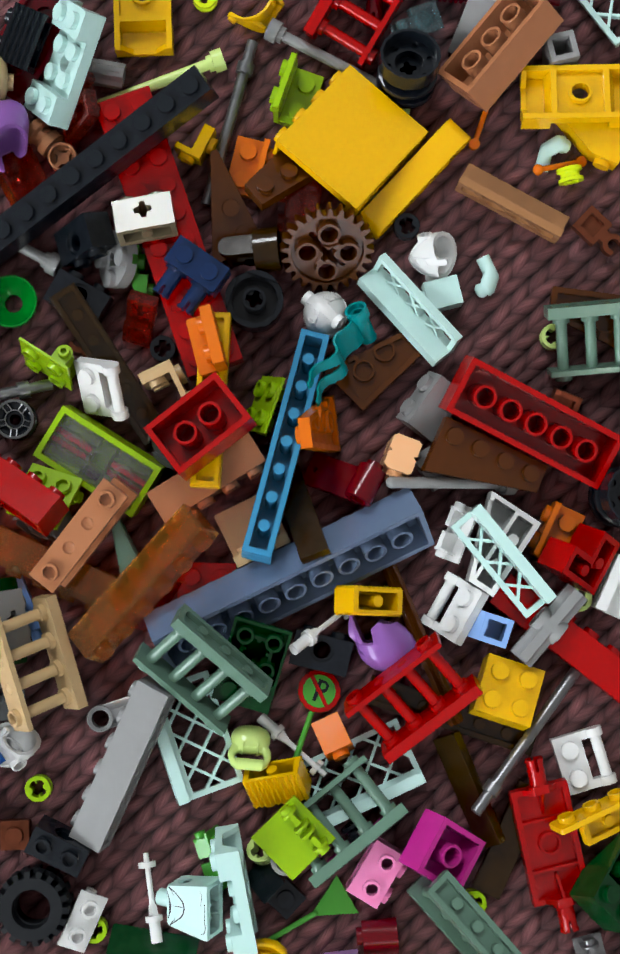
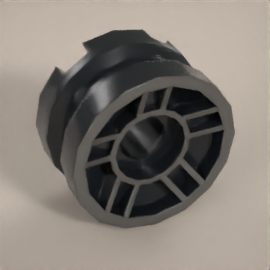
M9 399L0 404V434L14 441H22L29 438L36 431L38 416L30 404L19 399ZM14 414L21 417V422L18 425L11 424L13 422L12 415Z

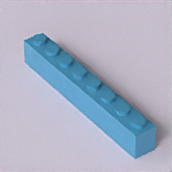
M301 329L241 553L242 558L269 565L271 563L301 450V445L297 444L295 439V426H298L297 418L313 405L321 373L316 375L314 384L309 389L307 386L309 371L316 363L325 359L330 335Z

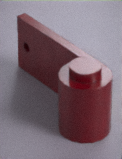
M316 452L303 477L306 486L362 506L370 507L386 474L383 471V466L374 460L368 459L367 462H360L358 466Z
M396 917L362 920L361 927H355L357 945H363L364 954H399Z

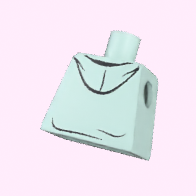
M184 875L168 884L167 889L160 888L157 891L155 897L156 904L167 907V923L169 926L206 942L223 931V882L219 881V876Z

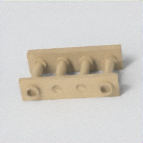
M45 594L31 598L34 605L31 611L3 622L0 617V684L9 711L7 717L14 731H33L32 717L61 704L64 709L75 710L89 706L56 594ZM38 621L42 633L41 638L10 650L5 633ZM46 649L50 660L49 666L18 678L14 662ZM55 677L58 687L57 694L27 706L22 690Z

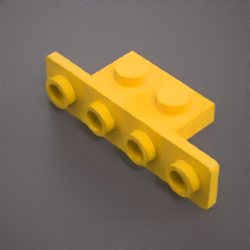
M620 788L608 791L607 796L598 800L586 801L582 804L581 808L573 812L567 811L559 814L556 820L549 823L550 829L561 835H566L579 828L583 843L587 846H591L620 832Z

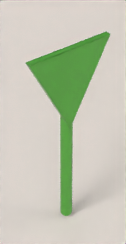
M336 875L311 913L268 938L277 940L316 916L355 914L359 912Z

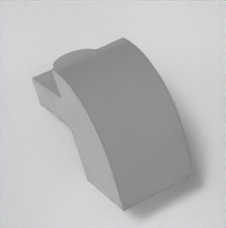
M573 29L554 33L542 46L543 65L578 64L580 52ZM575 89L572 91V94L576 98L583 97L584 90Z

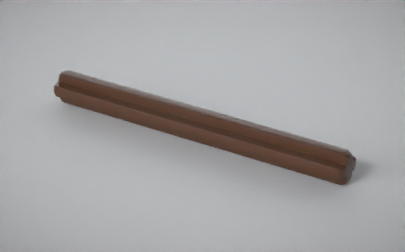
M394 564L383 569L382 572L389 587H401L403 590L401 616L407 630L417 642L427 634L399 569ZM429 658L424 660L422 665L434 692L438 696H443L451 690L446 678ZM461 712L447 721L449 726H455L463 722Z

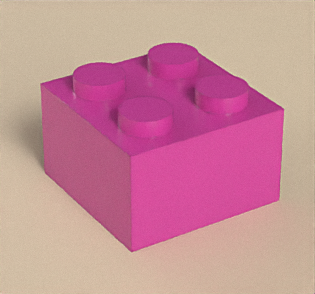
M426 808L398 862L432 882L443 870H448L464 887L486 842L450 819Z

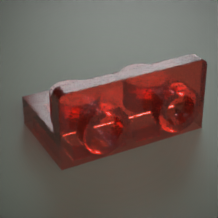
M29 143L27 154L22 158L16 157L14 152L2 156L5 172H0V186L12 206L45 181L47 177Z

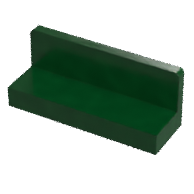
M115 923L112 927L106 954H197L199 939L162 931L163 942L151 944L150 929Z

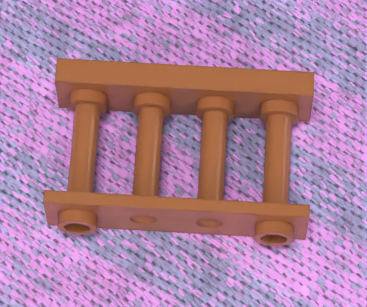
M114 477L111 482L103 478L29 575L51 593H54L60 585L64 588L68 587L139 494L117 477Z

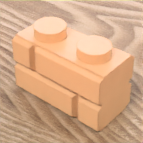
M400 433L392 436L387 442L383 453L384 456L380 461L386 474L385 481L388 477H408L412 474L416 463L415 459L418 457L422 447L420 441Z

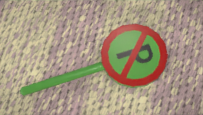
M313 670L304 675L298 684L297 693L299 701L309 712L293 757L300 756L314 713H323L331 710L340 699L341 689L338 680L333 674Z

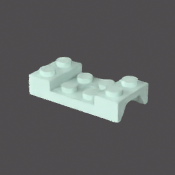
M59 0L54 6L51 23L58 27L60 31L54 39L53 52L50 61L45 66L43 81L32 79L31 85L25 93L24 106L47 125L68 130L106 21V17L82 7L83 2L78 0Z
M239 824L215 827V839H210L212 872L218 871L220 882L227 881L229 897L233 898L234 904L230 906V918L225 919L228 953L233 952V954H259L255 933L258 932V925Z

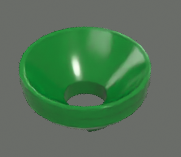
M16 275L0 277V326L6 328L21 327L27 324L36 314L38 307L36 291L22 277ZM18 296L21 298L22 308L18 312L8 311L6 303L10 297Z

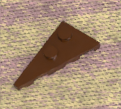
M214 149L210 152L212 256L222 262L226 258L222 257L219 253V241L228 236L252 234V230L257 229L218 150Z

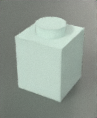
M457 274L423 282L421 286V292L440 312L461 307L464 303Z

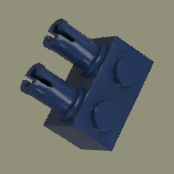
M180 235L164 258L167 270L156 286L153 287V290L168 300L181 279L190 281L192 286L180 303L177 304V307L193 317L194 312L206 295L216 298L230 278L231 271L229 267Z

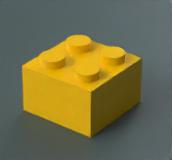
M492 653L487 654L482 660L477 678L483 694L470 703L468 714L521 731L530 728L546 671L535 667L530 668L525 664Z

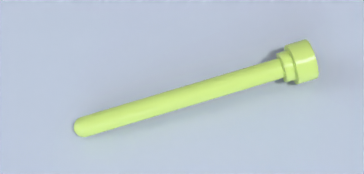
M219 47L209 51L210 54L205 56V59L103 97L98 99L96 103L149 86L151 92L164 88L193 65L202 73L209 70L211 73L214 71L220 73L228 69Z

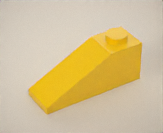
M608 122L555 123L586 160L593 162L592 165L595 168L603 171H613L619 164L620 128H608Z

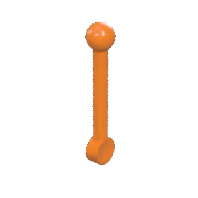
M489 110L487 112L483 111L474 138L468 143L470 150L475 151L480 146L479 138Z
M578 156L572 161L545 166L536 164L533 167V173L539 176L545 171L580 164L584 167L587 164V160L584 156Z

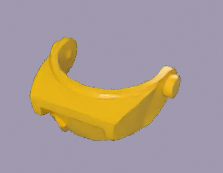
M269 0L265 8L256 15L240 17L233 12H229L227 19L232 24L238 23L252 31L265 33L272 18L277 17L285 4L283 0Z

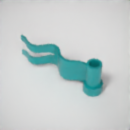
M363 301L353 302L346 307L344 313L349 324L334 335L332 339L335 347L334 354L316 363L309 371L307 386L310 389L314 384L316 375L340 364L335 371L326 375L318 382L315 400L317 406L322 402L324 389L342 380L348 374V367L345 363L346 357L362 344L368 345L377 339V334L369 319V309Z

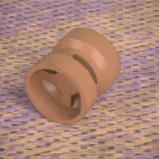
M36 118L29 124L28 143L35 144L37 151L44 158L48 157L50 148L54 144L62 142L63 136L57 130L49 128V125L40 118Z
M64 142L54 144L48 151V161L55 172L77 156L75 149L70 144Z

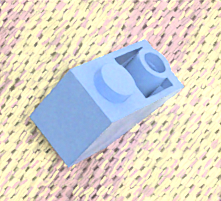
M481 610L467 636L506 649L515 621Z

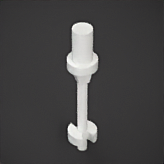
M334 614L318 628L305 629L301 632V637L289 645L290 652L297 655L307 646H314L318 642L317 638L323 630L341 616H343L344 620H347L351 615Z
M263 713L256 722L271 734L270 738L273 741L278 740L288 745L295 752L297 746L285 733V727L282 724L278 726ZM301 751L300 756H302V759L312 767L309 773L314 776L318 772L322 777H325L327 772L321 768L324 762L319 759L316 763Z
M149 852L143 853L144 862L138 863L139 869H145L149 898V916H145V921L149 923L151 944L163 942L160 922L163 920V914H158L153 891L151 867H156V860L150 861Z

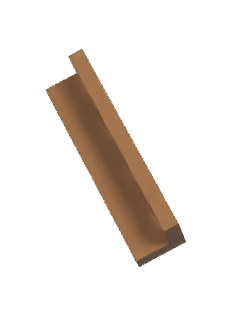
M471 163L468 164L455 188V191L553 244L561 237L564 227L570 218Z

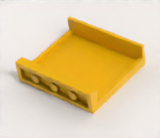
M349 65L343 72L338 70L332 76L328 83L330 86L325 91L320 89L316 92L310 101L312 104L307 109L302 107L292 119L294 123L288 129L284 126L279 130L273 139L276 143L272 153L276 155L280 150L340 200L345 205L344 212L352 207L356 216L422 145L429 131L354 67Z

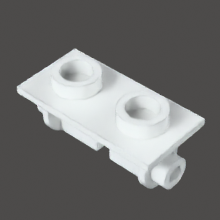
M455 501L454 506H450L451 509L445 525L448 526L447 530H442L438 543L434 546V549H436L434 555L459 565L466 546L450 526L469 512L472 507ZM473 517L459 527L466 537L469 538L476 522Z
M86 887V890L81 889L57 945L84 953L108 898L97 895V890L94 888Z

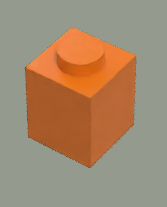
M334 712L311 723L328 761L333 759L335 762L343 760L350 756V751L355 749L338 712Z

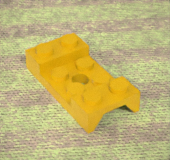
M113 0L114 47L117 58L174 56L172 0Z
M620 64L526 65L520 72L521 129H550L551 123L608 122V128H620ZM583 89L587 92L588 96L579 99L572 94V91Z

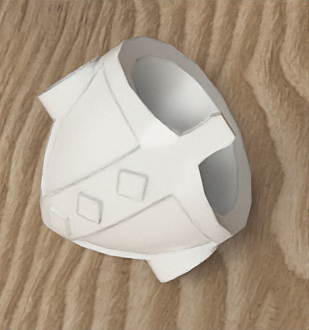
M444 231L434 233L422 232L418 234V242L414 245L408 257L410 264L418 272L425 275L426 281L447 277L451 273L457 257V246L454 238L450 233Z
M307 291L302 297L301 304L304 305L303 319L308 330L330 335V338H332L338 331L344 328L347 322V317L344 313L347 304L338 293L322 291L314 294L312 291Z
M9 722L1 723L0 753L6 761L1 763L0 767L11 768L15 772L22 770L26 766L27 760L40 748L41 738L39 733L35 730L31 732L14 731Z

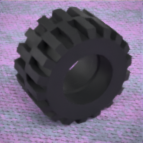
M36 864L32 868L30 865L25 866L20 871L17 870L0 889V922L3 924L0 930L3 934L8 931L11 934L9 940L12 942L20 939V945L27 946L29 942H32L33 947L40 946L42 941L46 944L54 936L57 937L67 923L74 906L71 905L74 896L73 893L69 892L71 888L69 881L64 883L62 880L64 875L61 872L55 874L53 867L48 866L44 869L42 864ZM27 890H35L42 893L50 904L49 916L43 919H33L25 915L19 904L20 894Z

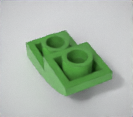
M137 245L138 255L133 254L132 260L133 264H137L134 278L131 281L134 292L155 297V291L153 290L155 283H151L149 275L140 274V271H145L146 254H142L141 247Z

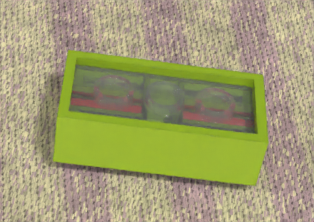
M71 404L61 407L33 453V456L55 470L82 478L84 481L81 486L91 493L103 478L110 482L114 477L119 478L139 494L125 512L131 518L138 515L148 499L146 493L156 486L167 468L153 456Z

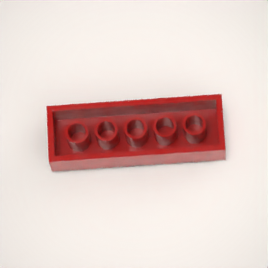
M465 355L438 406L598 490L620 449L619 434L473 356Z

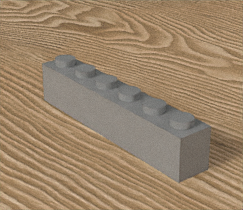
M149 675L135 680L130 686L127 694L130 697L129 701L120 710L116 718L118 726L115 732H112L107 738L104 748L107 749L106 753L95 765L93 774H95L94 780L84 790L82 794L83 805L81 809L75 812L70 822V825L73 827L69 837L97 853L110 846L176 699Z

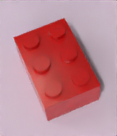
M213 372L143 429L176 472L187 481L256 427L257 424L219 375Z

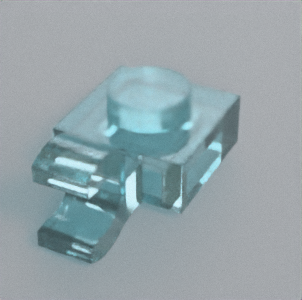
M435 0L406 10L408 18L396 21L395 24L389 26L391 33L401 29H417L430 34L444 28Z

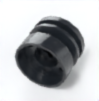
M401 29L392 32L384 39L380 48L376 86L400 108L413 109L424 105L432 98L441 62V50L436 40L426 32L417 29Z
M620 466L610 468L607 471L598 490L589 487L588 491L590 510L596 519L606 526L620 528V499H618V496H620Z

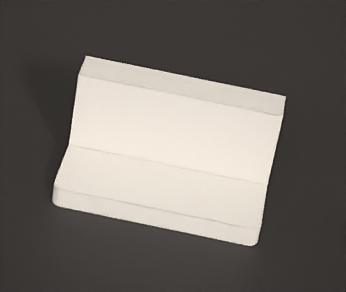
M615 554L613 563L605 573L591 604V607L617 619H620V554Z

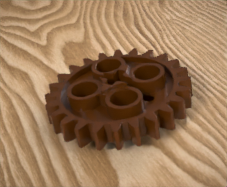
M331 202L327 203L326 209H321L320 205L316 203L314 212L305 207L304 217L298 214L294 215L296 224L286 223L288 232L281 233L283 242L279 243L280 252H282L280 254L281 262L284 263L286 273L291 272L293 281L300 278L302 287L310 282L312 291L318 285H322L323 291H327L328 285H332L334 290L338 291V283L342 282L348 287V279L351 277L358 281L357 271L366 273L365 263H372L371 253L375 251L372 243L374 242L373 235L370 233L369 224L364 223L361 214L355 216L352 207L344 212L343 204L341 203L336 210L332 209ZM327 227L333 228L331 231H323ZM304 246H312L306 250L301 249ZM345 246H353L347 250L342 249ZM324 264H331L325 268L321 267Z

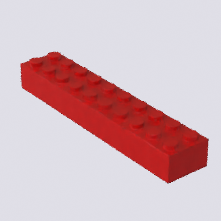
M149 86L94 104L104 134L153 97ZM166 138L118 175L125 196L132 197L148 195L154 191H170L179 236L182 235L206 252ZM179 236L142 243L155 284L158 283L167 270L164 258ZM181 279L168 300L163 298L161 294L160 298L187 377L192 381L197 379V364L186 320L200 316L199 308H197L192 317L186 311H182L177 307V304L180 303L192 286L187 279ZM220 292L216 298L206 295L199 305L200 307L210 304L214 312H227ZM232 325L229 368L244 363Z

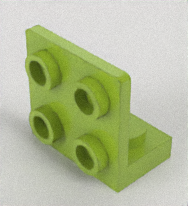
M291 52L289 60H283L279 71V76H281L280 86H274L269 99V103H271L270 112H273V122L286 127H290L294 123L292 119L302 107L307 109L312 104L310 102L312 97L322 88L324 83L323 76L298 68L297 53Z

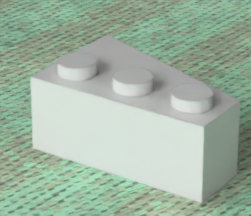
M490 491L487 493L484 505L485 510L522 553L541 523L495 492ZM479 526V528H478V532H477L476 538H479V529H480V526ZM483 532V539L491 540L488 537V535L485 532ZM475 541L474 546L478 550V542ZM483 542L481 555L485 560L498 561L499 549L494 543ZM472 554L465 580L489 594V596L494 597L500 587ZM502 554V562H509ZM490 564L497 573V564ZM501 565L500 578L503 581L513 566Z

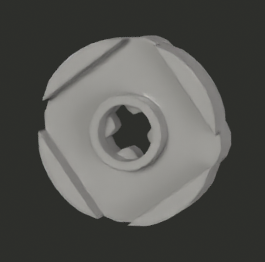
M113 230L117 245L108 250L106 256L95 259L94 265L99 269L105 288L124 289L129 286L134 278L137 264H133L132 260L133 254L138 255L137 244L121 247L116 230Z

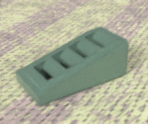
M120 519L112 529L120 573L128 574L146 570L122 519Z

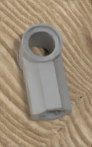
M93 58L83 86L95 85L123 90L126 64Z
M126 696L93 707L87 715L89 727L96 732H104L117 727V715L127 705L130 697ZM97 710H103L108 714L109 721L107 725L99 726L94 722L93 716Z

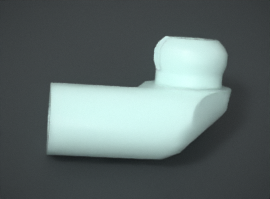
M556 135L542 143L535 165H550L552 156L557 153L569 152L571 148L570 140L566 139L563 135Z
M489 254L476 260L483 274L481 282L476 284L474 288L475 293L480 298H485L487 295L491 296L495 292L499 280V274Z

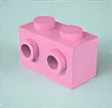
M381 837L376 839L367 847L346 882V891L375 909L378 908L380 903L385 904L392 894L393 888L390 886L396 877L400 879L407 866L398 862L403 851Z

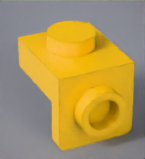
M205 123L192 148L176 141L174 149L178 154L177 158L191 166L193 163L202 166L207 154L210 155V152L217 147L219 140L216 139L215 128Z

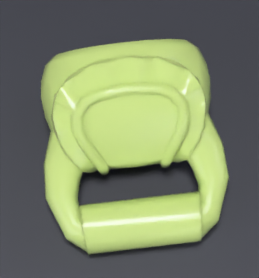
M242 725L235 728L231 734L232 744L228 750L230 765L238 770L261 772L265 770L271 761V751L269 748L271 742L270 733L265 728L256 725ZM238 753L241 754V755H243V754L256 755V756H260V755H261V756H263V759H264V760H261V759H250V758H238V757H235V756H236V754H238Z

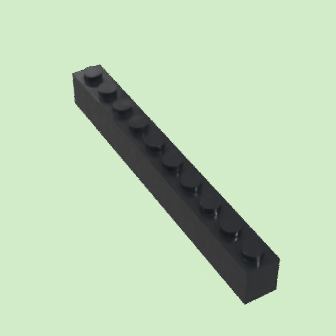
M193 65L0 215V265L217 100L219 96L204 74Z

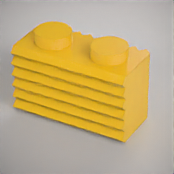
M337 585L334 588L335 615L401 617L403 590L401 587Z
M302 756L270 761L267 768L262 772L244 770L242 783L253 807L257 809L258 807H273L276 804H285L293 795L300 801H307L310 797L312 780L306 765H304Z

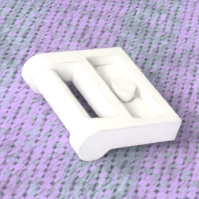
M82 356L74 360L84 412L86 414L112 417L114 421L128 419L130 417L129 409L124 404L118 375L121 372L119 362Z
M447 571L442 588L427 615L423 614L421 622L454 644L462 646L489 594L454 573ZM455 586L459 587L441 621H437Z
M600 724L549 739L560 776L567 780L570 796L618 782L616 773L611 770L601 738L603 731ZM590 738L601 775L592 776L581 740Z

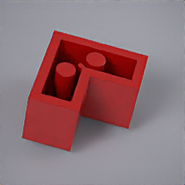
M579 523L569 543L550 536L537 563L565 583H569L577 589L594 595L617 553L620 543L605 531Z

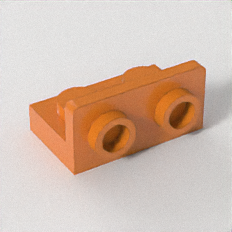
M238 135L229 174L241 197L251 199L245 192V184L274 157L271 139L265 138L263 142Z
M210 304L198 307L200 316L186 320L200 376H206L213 372L229 370L215 313Z
M558 501L552 502L551 506L547 504L540 516L543 524L539 532L536 531L528 543V547H531L529 554L539 559L550 536L569 543L579 523H583L586 516L563 506Z

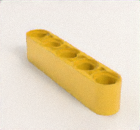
M448 119L361 211L360 214L363 216L364 223L369 224L370 233H372L376 240L389 229L397 217L404 213L471 140V137L452 119Z

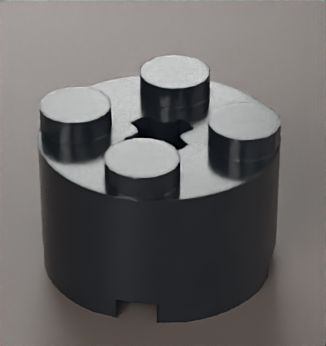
M261 270L246 271L232 279L226 289L225 303L227 311L232 315V322L240 329L251 333L265 332L270 330L281 318L284 309L283 292L279 283L269 273ZM255 296H258L262 304H256L255 307H251L248 299L253 300Z

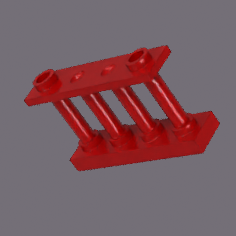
M320 0L303 31L305 35L313 40L316 39L318 34L321 36L325 34L361 56L357 62L358 67L364 69L366 64L371 66L379 53L376 47L404 0H382L390 5L382 21L348 0ZM333 9L336 11L340 9L375 30L367 46L330 24V20L327 18Z
M436 631L430 636L425 635L416 642L415 647L396 663L388 667L360 690L355 689L350 692L345 698V715L349 719L359 712L383 738L381 743L382 756L389 764L393 763L483 694L480 682L473 674L467 678H461L438 652L442 647V643ZM427 658L430 659L452 685V689L443 696H438L414 669ZM403 676L412 683L429 703V706L420 714L414 713L391 687ZM380 694L388 700L406 721L405 725L397 731H391L368 705Z

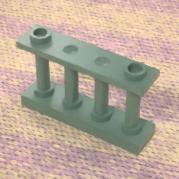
M620 298L543 305L544 317L548 321L552 320V324H555L557 367L547 368V374L551 378H555L557 382H567L573 380L572 376L620 372ZM610 315V319H613L615 361L598 363L596 321L599 320V316ZM572 318H581V321L584 322L586 364L569 365L567 324L570 323Z
M184 603L177 610L170 624L174 630L153 649L142 642L132 661L142 672L147 673L200 718L209 729L214 730L222 737L231 719V716L228 714L249 696L256 699L259 703L264 701L269 696L274 680ZM184 638L197 649L176 668H173L162 656ZM208 658L219 668L196 687L184 676L200 661ZM226 677H230L241 688L218 706L206 695Z
M357 755L351 757L342 765L345 770L304 803L305 807L336 838L331 843L335 847L333 851L336 854L333 859L327 863L325 859L321 860L317 856L310 863L312 867L310 870L313 875L308 880L315 889L409 813L402 802L398 805L394 802L390 803L362 766L369 761L365 755L360 758ZM352 774L381 809L380 814L383 818L375 824L371 821L367 822L339 786ZM329 793L358 828L357 833L359 837L351 844L348 840H343L316 805Z
M443 870L433 882L421 875L406 890L461 954H522L448 870Z

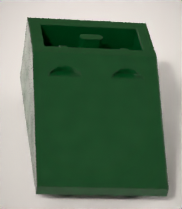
M238 615L235 616L228 641L274 680L269 696L264 701L259 703L256 699L249 696L238 706L265 714L269 713L293 634L292 631ZM226 677L214 688L211 698L225 702L241 686L230 677Z
M620 834L581 871L569 893L577 904L603 930L619 933Z

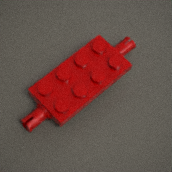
M533 756V760L529 757L524 759V763L526 764L530 784L526 787L509 790L508 795L530 898L535 908L553 905L557 909L560 932L568 934L571 933L570 928H572L573 932L579 930L573 906L576 904V901L569 893L581 871L585 868L578 830L576 829L566 835H561L551 830L549 823L556 820L557 816L563 812H573L567 780L564 777L547 781L543 756Z

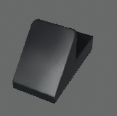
M271 863L264 866L256 864L248 873L250 887L264 904L268 902L286 920L307 898L286 876L277 874L272 869Z

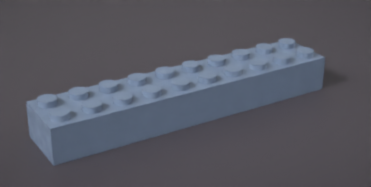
M411 489L396 491L371 504L370 507H364L323 527L322 530L331 552L328 555L302 564L295 542H291L273 552L270 565L254 561L188 594H184L178 599L155 608L153 611L143 615L153 644L157 646L174 630L170 624L177 610L184 603L224 638L229 640L236 615L271 625L334 594V588L337 585H353L435 545L421 506ZM182 638L162 657L173 668H176L197 648Z

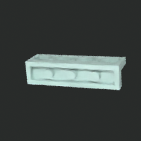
M386 253L378 257L373 269L358 279L357 285L432 367L449 356L461 341L463 336Z
M477 504L450 526L526 619L541 606L549 604L558 597L481 504ZM473 517L480 526L479 538L466 537L459 527ZM483 532H485L491 540L483 539ZM471 541L478 542V550ZM483 542L494 543L499 549L498 561L485 560L481 555ZM502 554L509 562H502ZM490 564H497V573ZM501 565L513 566L517 570V584L505 583L500 578ZM521 577L528 585H521ZM509 587H516V595H514ZM520 588L532 589L540 599L526 609L519 601Z

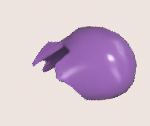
M11 99L0 100V172L2 173L5 172L2 156L14 152L16 157H24L27 154L30 120L24 105Z
M349 616V637L355 641L362 661L374 670L383 672L415 647L416 641L413 635L398 621L380 619L370 630L372 640H366L355 616Z

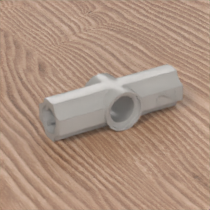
M566 583L557 594L558 597L550 602L548 606H544L530 621L528 630L510 650L530 668L550 644L553 645L561 638L569 626V621L587 601L584 595L569 583Z

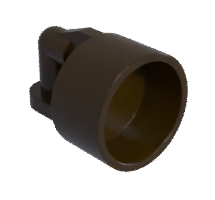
M278 227L253 229L252 234L228 236L221 239L218 243L220 255L226 258L230 266H255L256 270L264 272L282 271L283 269L280 256L282 252H280L279 246L281 238Z

